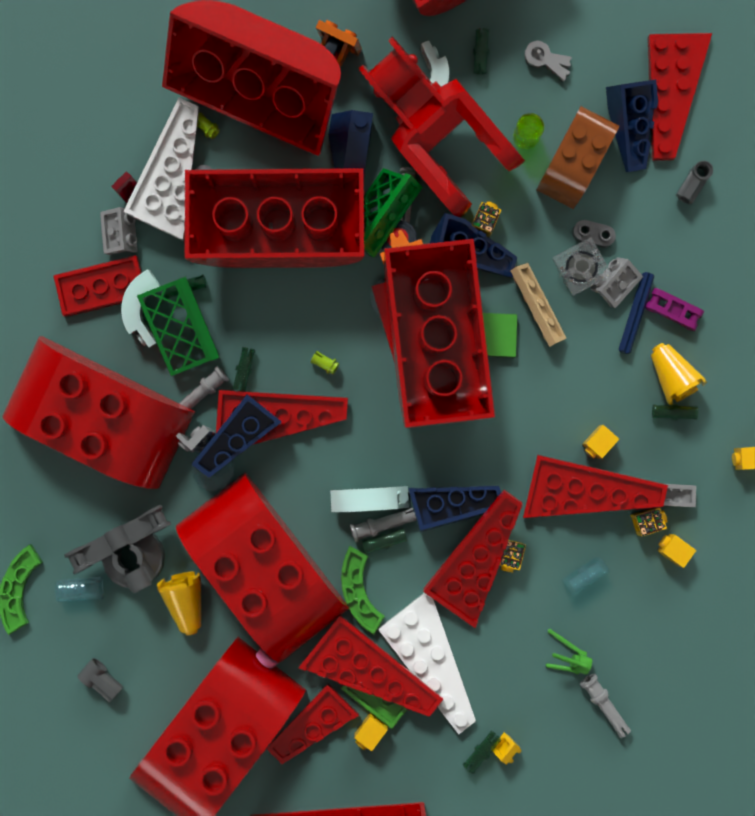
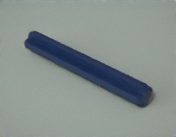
M649 272L642 273L643 278L639 282L621 339L619 351L624 354H630L653 284L654 275Z

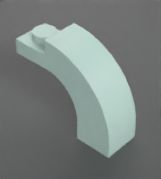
M429 40L421 43V54L429 69L430 81L432 84L437 81L440 86L447 84L449 80V65L446 56L439 58L437 48L435 46L432 47Z
M147 269L138 275L127 287L122 300L121 313L127 332L132 334L138 331L139 334L136 336L143 346L147 344L150 348L157 342L143 320V309L137 295L161 285L151 270ZM151 295L144 297V301H146Z
M408 486L330 491L331 512L409 508Z

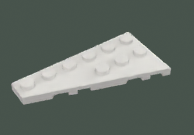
M179 97L123 212L184 241L185 170H192L199 106Z
M423 593L378 628V630L407 668L443 697L438 708L456 732L460 734L476 720L434 600L426 593Z

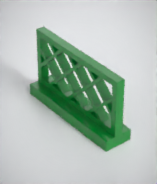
M383 168L364 195V223L366 225L364 228V252L370 257L375 258L423 188L412 175L407 173L401 175ZM388 176V177H389V181L386 182V183H384V184H382V182H383V181L385 180V178ZM390 188V192L382 196V192ZM377 194V199L370 202L371 198ZM378 205V210L370 213V209Z
M186 276L137 295L171 376L219 358L216 346ZM176 286L179 293L176 302L164 297L167 288ZM163 290L161 296L158 295V294H155V293H157V292ZM153 295L160 298L155 310L146 306L144 297ZM180 298L183 302V305L178 303ZM162 299L174 304L170 316L158 311ZM176 306L186 309L187 316L184 322L172 317ZM149 311L154 312L152 318L150 316ZM156 314L168 318L164 330L155 327L153 321ZM188 318L190 319L192 325L187 324ZM170 320L183 325L178 336L166 331ZM185 326L194 329L196 335L193 342L181 338ZM157 331L162 332L161 338L159 337ZM165 334L177 339L173 350L163 346L162 340ZM197 338H198V341H199L200 345L195 344V341H196ZM179 340L191 344L187 356L175 352ZM193 346L202 349L205 358L198 361L190 358L189 355ZM166 351L171 353L169 358L167 356ZM173 354L185 358L183 366L173 370L170 363ZM187 360L193 362V363H190V364L186 365Z

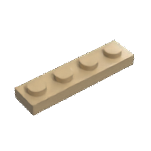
M526 263L510 270L549 347L567 339L530 265Z

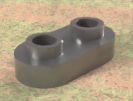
M588 220L577 222L572 231L573 237L578 242L601 248L609 247L616 238V233L612 227ZM581 228H587L588 233H582ZM603 232L608 234V239L602 237Z

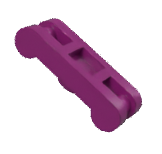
M654 288L651 293L652 298L647 302L645 309L676 322L690 331H696L697 321L699 318H702L704 311L661 289ZM660 299L666 301L664 307L658 305ZM686 312L691 314L689 319L685 318Z

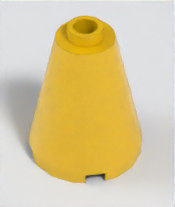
M661 343L652 349L651 358L669 405L673 404L674 399L676 402H679L698 391L696 386L700 383L703 386L707 383L706 379L670 344L664 345V343Z
M194 571L172 575V580L165 582V579L157 583V589L179 631L185 633V635H193L201 627V576L199 572L195 575Z

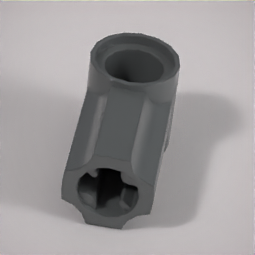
M700 161L690 169L688 176L675 196L683 203L691 205L706 181L712 176V164L708 161ZM697 168L704 171V177L698 175Z
M92 658L77 675L78 679L85 686L94 688L108 702H111L123 689V686L107 672L105 665L95 658Z

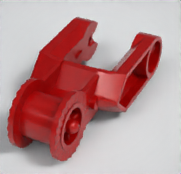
M392 36L388 41L394 49L371 71L364 65L359 67V71L369 81L370 85L373 86L374 95L379 98L382 97L390 108L399 115L395 119L400 125L391 140L454 216L461 218L468 211L472 203L447 175V171L429 153L465 120L475 131V136L480 142L485 143L509 172L519 167L525 160L457 79L443 86H440L437 81L432 84L417 65V56L414 54L408 55Z

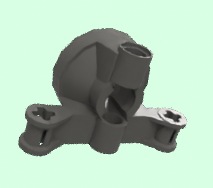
M162 505L156 506L136 519L106 532L103 536L64 554L74 569L73 574L75 575L102 561L105 573L114 583L129 588L133 593L152 585L151 582L159 576L164 567L165 560L163 544L155 533L171 525L161 510L163 508ZM128 545L131 547L129 549L136 554L137 564L140 565V568L133 572L125 567L121 561V551Z

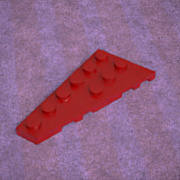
M712 33L649 34L648 36L649 80L656 79L658 105L657 109H654L652 119L654 127L651 129L652 161L674 160L676 158Z
M219 390L216 433L247 394L282 421L254 444L347 420L348 398Z
M537 455L523 518L663 507L668 485Z
M503 490L423 588L424 593L474 628L477 626L487 594L498 571L504 550H506L512 529H514L522 508V502L506 490Z
M339 615L299 666V669L329 678L342 685L380 697L383 700L404 706V708L429 717L443 700L442 696L341 615Z

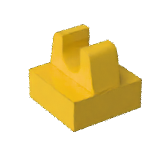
M505 732L491 748L492 752L506 765L513 763L514 760L512 758L516 753H521L520 746Z

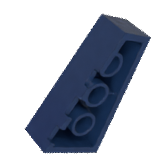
M247 394L193 461L192 465L210 478L282 421Z
M499 486L408 488L420 532L482 516L501 494Z

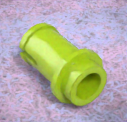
M201 112L198 113L197 127L205 133V137L214 139L220 132L216 123L213 124Z
M319 351L315 352L310 362L326 370L328 375L330 373L334 375L339 367L336 359L332 360L319 353Z

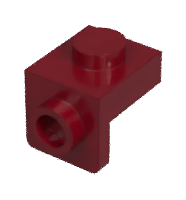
M125 172L111 187L127 204L137 182L128 172Z

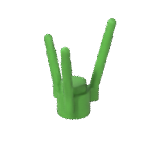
M548 629L549 634L572 649L577 655L574 654L572 658L553 653L552 656L554 658L570 663L571 667L549 663L546 664V667L572 672L577 675L579 673L587 675L592 666V658L586 656L587 652L580 650L553 630Z

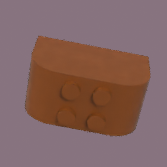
M580 106L536 190L574 209L597 171L619 125Z

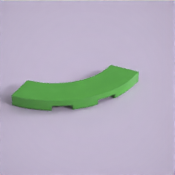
M32 544L25 547L12 560L0 585V616L8 635L29 623L23 607V592L31 573L43 563Z
M349 546L342 566L341 581L343 595L354 618L368 632L375 635L385 615L372 605L364 589L363 571L369 556Z

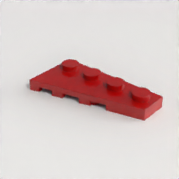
M327 684L266 749L281 764H284L306 750L307 747L315 742L317 743L348 721L358 717L359 713Z

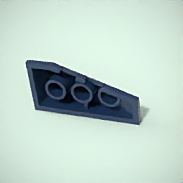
M656 79L606 87L607 106L611 122L619 125L615 136L626 172L646 169L651 144L649 142L650 130L654 127V121H652L653 113L658 105Z
M349 110L331 115L328 135L334 169L363 168L364 180L373 126V113Z
M444 213L431 236L430 243L474 239L477 270L510 278L513 277L510 270L515 268L517 256L499 243L491 240L486 236L487 234L476 229L466 219Z

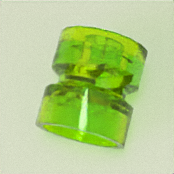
M527 113L519 118L513 132V140L518 147L531 149L538 144L544 131V122L541 117L534 113Z

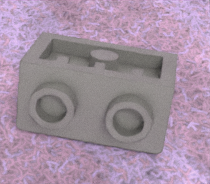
M118 207L100 212L104 254L112 255L125 251L132 253L138 251L136 219L123 212L125 208Z
M617 257L609 263L608 268L603 274L595 279L590 289L593 292L599 293L610 307L616 308L643 276L629 259Z
M203 425L193 430L190 434L192 438L178 433L176 437L180 440L178 444L187 452L201 453L216 432Z

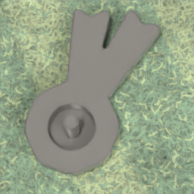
M534 41L528 44L524 54L528 65L536 68L545 65L564 82L566 76L570 74V71L567 69L571 66L570 60L572 57L551 53L549 46L542 41Z

